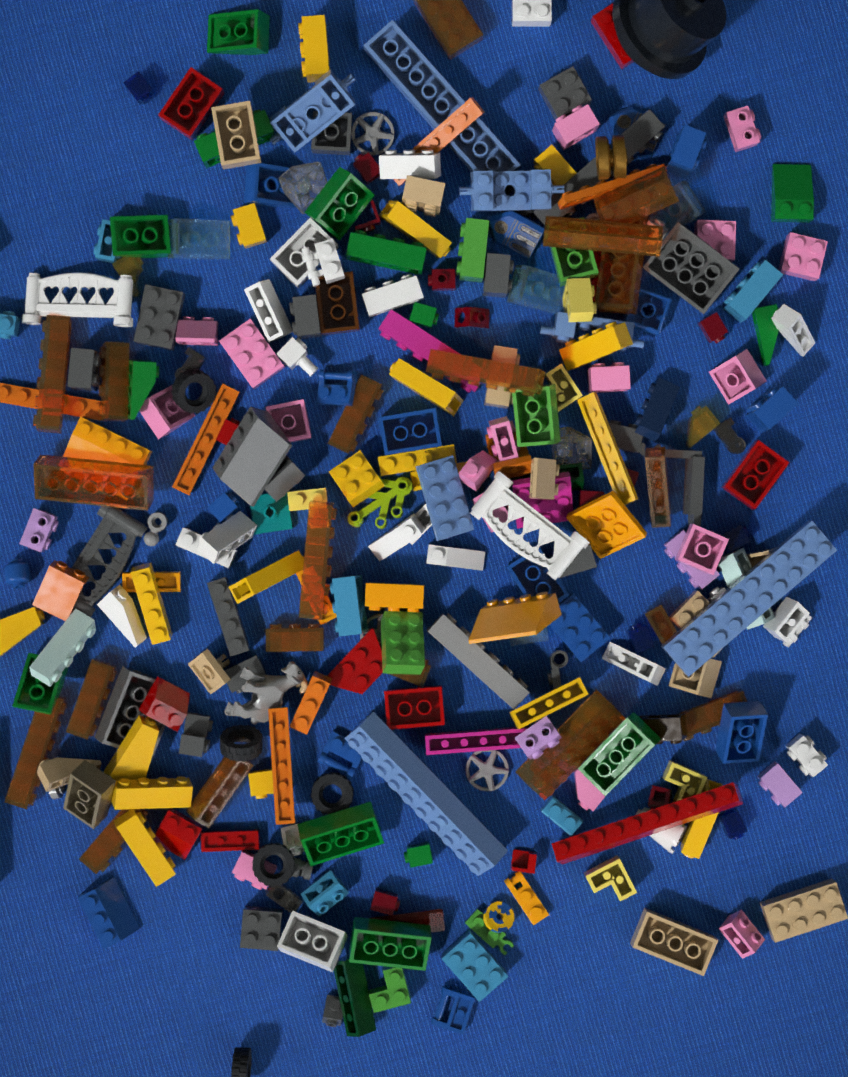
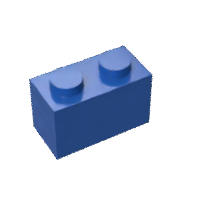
M224 492L207 508L219 522H224L240 508L238 505L240 501L233 493L228 494Z

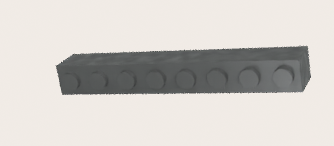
M650 109L621 134L624 135L627 150V166L634 160L633 156L637 152L641 154L649 147L647 144L652 139L656 141L664 134L662 130L665 126ZM596 157L565 183L564 189L559 190H564V193L568 191L577 192L583 186L589 185L592 187L602 181L598 180ZM611 167L610 179L612 180L614 178L613 169ZM554 193L552 195L551 209L535 210L533 212V215L545 229L546 226L562 223L560 221L565 216L569 218L577 211L575 209L577 205L559 209L557 202L564 193Z

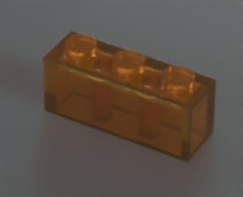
M270 624V628H266V652L324 651V627H320V624H308V627H301V624H289V628H281V624Z

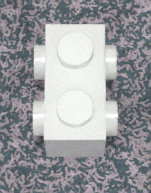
M798 734L785 745L789 750L787 754L793 761L797 760L801 764L799 768L806 776L809 774L815 777L828 766L825 762L827 758L820 750L818 752L813 747L815 743L808 735L805 737L802 734Z

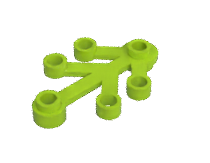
M400 477L396 481L381 479L384 487L391 488V490L387 493L376 492L368 497L376 500L359 512H350L347 517L349 524L355 528L360 527L364 522V517L381 507L379 517L375 520V525L379 529L386 528L390 500L397 496L396 504L392 507L391 514L394 518H401L403 515L404 498L410 494L413 488L410 479L406 477ZM405 483L406 487L404 489H400V484ZM396 509L400 510V513L398 515L394 514V511ZM354 515L358 516L356 521H352ZM380 520H384V524L382 526L378 525V522Z

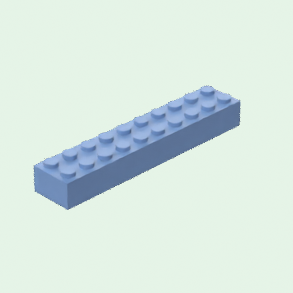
M393 20L363 45L367 55L433 129L437 128L465 103ZM480 118L475 120L448 144L450 149L471 172L517 171L520 168L519 162Z
M807 521L662 644L661 647L684 674L689 677L833 555L837 549L813 521Z
M374 712L361 721L345 737L349 746L355 749L362 759L375 769L376 774L382 777L389 787L396 791L402 797V800L415 811L416 815L422 818L429 828L439 835L443 843L449 846L456 856L469 866L471 872L477 876L494 867L507 853L508 850Z

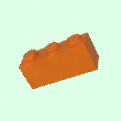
M317 671L314 672L290 724L291 728L306 735L308 734L332 678Z

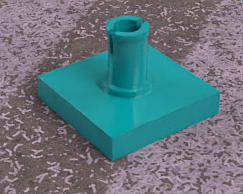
M287 493L277 502L269 494H262L254 507L250 506L252 521L257 525L254 534L293 529Z

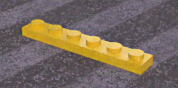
M592 392L577 399L612 490L624 505L638 500L597 393Z

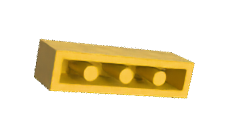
M616 321L605 325V330L599 328L592 331L593 335L591 336L588 333L578 337V342H576V339L566 342V347L559 349L566 370L569 371L632 345L633 342L625 322L618 325Z
M454 444L378 457L381 476L417 471L415 466L451 455L454 456L455 463H457Z
M152 563L132 567L130 573L152 645L171 640L172 631Z
M579 677L509 713L519 730L589 694Z
M183 776L177 778L159 777L157 779L142 777L139 779L121 778L115 780L111 799L115 810L191 807L193 785L189 778Z
M131 809L115 819L114 823L157 887L176 875L173 869L176 865L171 857L166 858L164 855L166 850L161 842L156 843L154 840L156 835L151 827L146 828L144 825L146 820L141 812L136 813L134 809Z

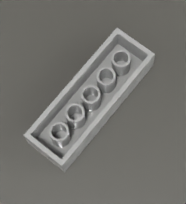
M442 613L427 631L512 709H515L529 694L527 690L529 686L520 678L516 680L513 677V671L506 665L500 666L498 664L500 660L492 652L487 654L484 651L486 647L481 642L469 644L468 640L471 633L463 626L461 628L456 626L457 620L449 613L446 616Z

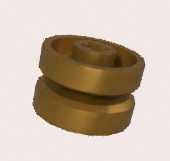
M613 135L611 148H609V141L606 136L596 137L595 152L598 180L609 179L611 167L616 179L626 178L627 150L624 135Z

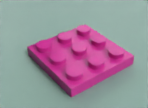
M569 472L559 473V476H555V484H558V496H554L553 500L529 498L530 478L512 480L513 493L551 523L568 521L566 516L569 512L573 511ZM524 517L516 519L517 529L523 528Z

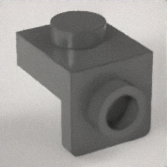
M327 995L322 1022L326 1023L329 1027L341 1026L343 1014L340 999L337 996Z

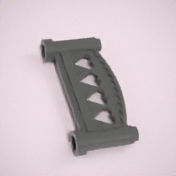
M106 498L97 512V515L103 518L72 566L74 570L83 571L89 577L88 581H92L96 585L95 589L91 590L90 596H85L81 590L73 610L76 608L89 617L96 610L93 607L94 603L114 585L123 572L133 550L136 537H142L147 530L145 524L113 505L114 502ZM109 533H125L127 538L125 541H122L120 548H116ZM98 549H114L116 556L112 557L110 564H106ZM88 565L105 566L106 571L101 574L100 580L94 579Z

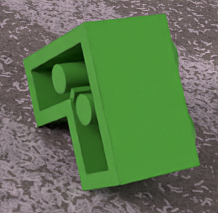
M383 966L386 985L369 990L374 1013L411 1003L403 968Z

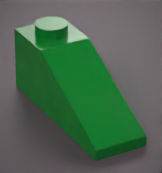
M777 304L755 308L752 312L763 367L770 365L779 331L771 319L775 311L780 309L777 308Z

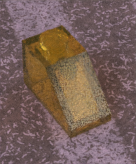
M699 405L691 412L692 416L688 420L686 446L688 448H691L720 424L707 406L701 408Z

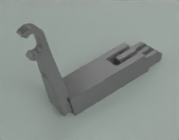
M641 443L639 451L643 456L685 459L683 514L688 515V527L690 524L701 526L705 457H702V451L661 449V445L656 444L655 452L651 453L646 452V445Z

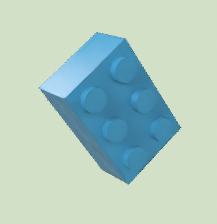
M764 260L762 263L758 261L748 272L750 276H746L736 286L738 291H733L724 301L726 305L723 309L740 323L750 316L783 276L767 260Z
M362 575L333 578L330 583L331 594H334L335 602H332L333 612L337 615V621H335L336 633L339 632L340 637L368 632Z
M470 929L441 954V959L479 1002L508 978L507 971Z

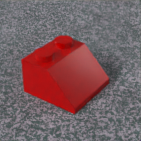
M157 676L139 711L178 732L187 716L190 693Z
M170 808L161 822L154 840L156 843L161 842L166 850L185 860L204 826L177 810Z

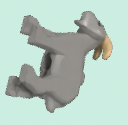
M293 661L289 662L286 668L281 669L285 673L282 676L256 674L249 668L244 667L240 677L246 679V683L242 685L241 689L243 692H253L251 701L243 705L240 702H235L234 704L228 702L224 713L228 716H241L244 719L251 718V722L254 725L260 722H268V708L282 707L283 695L291 687L296 686L298 688L301 686L299 693H304L308 686L307 679L302 670Z

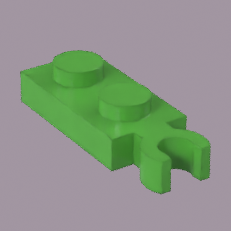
M477 908L465 921V924L493 949L498 945L500 952L506 955L507 952L503 949V946L508 944L513 948L512 941L503 939L506 935L505 932L495 933L490 931L483 921L484 913Z

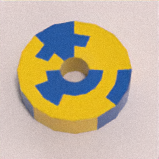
M496 901L485 909L483 921L490 931L502 933L509 930L513 925L514 912L507 903ZM497 914L501 916V920L497 919Z

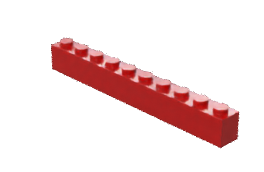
M732 782L551 844L556 861L566 864L744 803L738 785Z

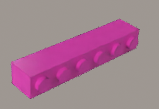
M392 309L378 328L381 332L380 336L388 341L393 339L397 342L396 346L403 351L410 350L413 352L412 356L422 362L424 359L430 363L428 367L438 372L441 370L445 373L444 377L451 382L458 381L462 384L460 387L468 393L471 391L476 392L488 373Z
M525 726L519 730L517 727L425 734L426 755L521 748L515 737L531 726Z

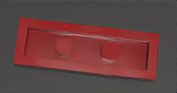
M259 830L201 832V852L259 850Z

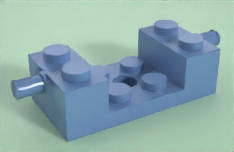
M330 69L315 81V85L291 105L282 107L270 117V124L277 131L275 135L269 138L273 145L283 138L295 153L355 105V99L348 92L347 86L356 80L354 76L350 74L344 80H341ZM310 108H315L318 111V115L311 118L307 115V111Z
M551 169L470 172L471 187H459V191H467L459 192V195H471V211L551 209L553 193H564V190H557L564 189V185L552 184ZM508 185L513 186L515 189V193L511 197L507 196L504 191Z
M557 312L554 327L541 326L540 334L551 335L552 338L556 339V342L566 343L574 338L575 326H577V330L588 331L590 328H603L605 330V325L616 321L618 325L625 322L633 344L618 351L624 352L629 347L642 349L644 347V340L633 339L635 325L633 322L593 317L592 322H568L567 313Z

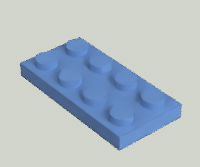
M451 455L415 466L436 541L474 530L454 456Z

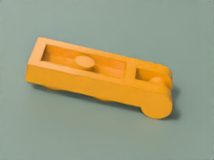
M516 872L515 876L510 879L508 877L504 882L531 923L535 925L547 917L549 913L522 872ZM521 882L522 886L516 889L514 885Z

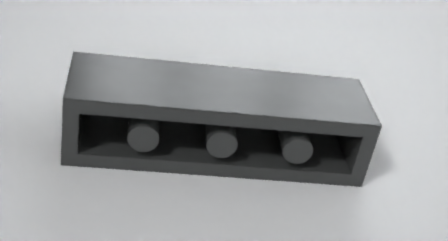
M224 577L207 583L230 657L249 651L250 646L234 597L229 589L228 578Z

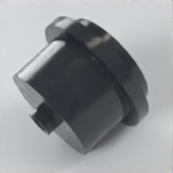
M614 0L612 16L621 46L637 65L662 78L680 79L689 75L703 62L707 44L717 37L725 27L726 8L723 0Z

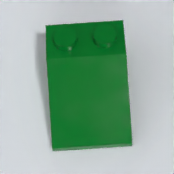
M259 9L208 15L207 53L235 55L268 54L270 16Z
M772 164L771 222H811L814 219L811 165Z
M168 215L109 217L113 256L163 258L171 254Z
M128 359L125 417L130 420L135 419L154 386L156 378L159 377V366H156L157 362Z
M28 653L12 706L51 715L63 688L68 668L65 667L60 679L50 687L31 676L29 667L38 655Z

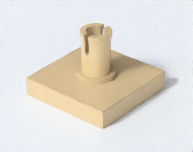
M206 649L188 665L211 695L231 680L223 670V668L230 664V661L227 659L222 663L227 658L226 655L222 654L219 658L215 659L211 652Z

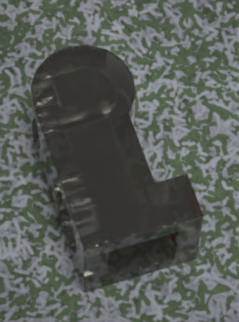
M188 347L185 354L189 357L184 365L176 370L175 378L181 372H185V370L200 369L207 358Z
M730 417L714 427L713 431L730 453L740 454L745 450L746 443L732 429L731 426L735 423Z
M284 884L275 887L269 885L265 890L266 896L291 913L296 911L303 902L297 894Z

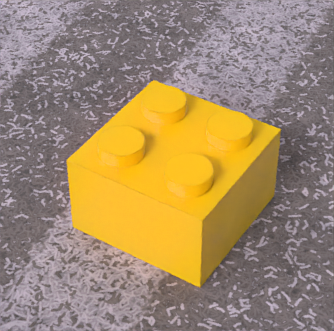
M361 450L329 471L352 507H355L384 487L383 482Z

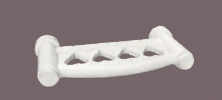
M73 272L40 278L38 273H29L26 284L25 314L22 315V323L41 325V316L114 318V326L133 327V318H131L132 276L120 275V279L116 280L93 273ZM46 287H51L52 289L58 287L59 292L50 303L44 290ZM65 287L70 289L76 287L77 293L68 303L63 294V289ZM84 287L88 289L94 287L96 292L87 304L81 294V290ZM101 288H106L107 290L113 288L114 293L105 304L99 291Z
M498 471L494 475V481L472 507L470 514L478 520L481 517L484 518L495 534L516 553L538 565L546 567L549 570L547 574L554 580L560 578L583 548L586 549L590 542L576 531L570 537L509 490L513 482ZM509 505L506 522L502 523L499 521V517L493 516V510ZM524 517L523 532L520 535H517L514 530L508 528L510 521ZM539 529L538 544L532 547L530 542L524 541L523 536L525 533ZM554 541L553 557L548 559L538 549L541 545Z

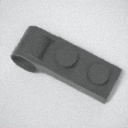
M559 649L554 650L550 654L551 673L547 674L548 684L552 685L553 690L561 687L559 668L564 667L568 663V655ZM558 653L564 656V661L560 664L554 662V656Z

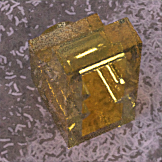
M122 257L112 263L119 276H132V297L136 298L141 295L138 288V278L140 273L144 271L141 266L144 262L138 257Z

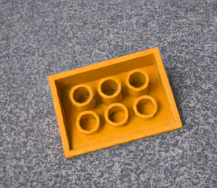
M80 417L58 469L128 503L153 451Z
M541 592L532 597L531 594H527L518 599L508 597L503 599V601H498V599L488 601L487 605L480 609L468 640L469 644L537 635L562 615L556 593L548 594V592Z

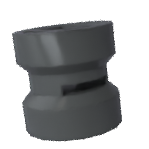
M295 857V869L292 877L297 878L301 876L306 880H310L313 866H310L309 861L305 862Z

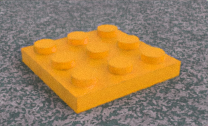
M614 491L569 512L566 516L577 532L590 542L589 545H591L592 550L600 559L645 538L647 535L645 529Z

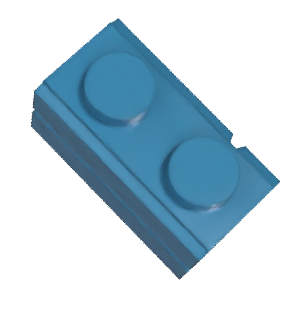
M553 795L540 808L543 814L570 836L573 835L583 822L577 814Z

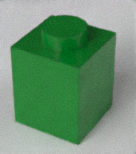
M414 302L409 321L420 326L432 328V324L436 325L439 314L436 313L437 308Z
M429 842L407 846L404 857L405 862L410 863V868L433 863Z

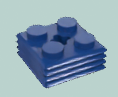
M637 286L633 291L623 321L635 323V328L659 335L672 299ZM647 306H649V310L652 312V314H648L646 316L644 315L645 312L642 311V309H645Z

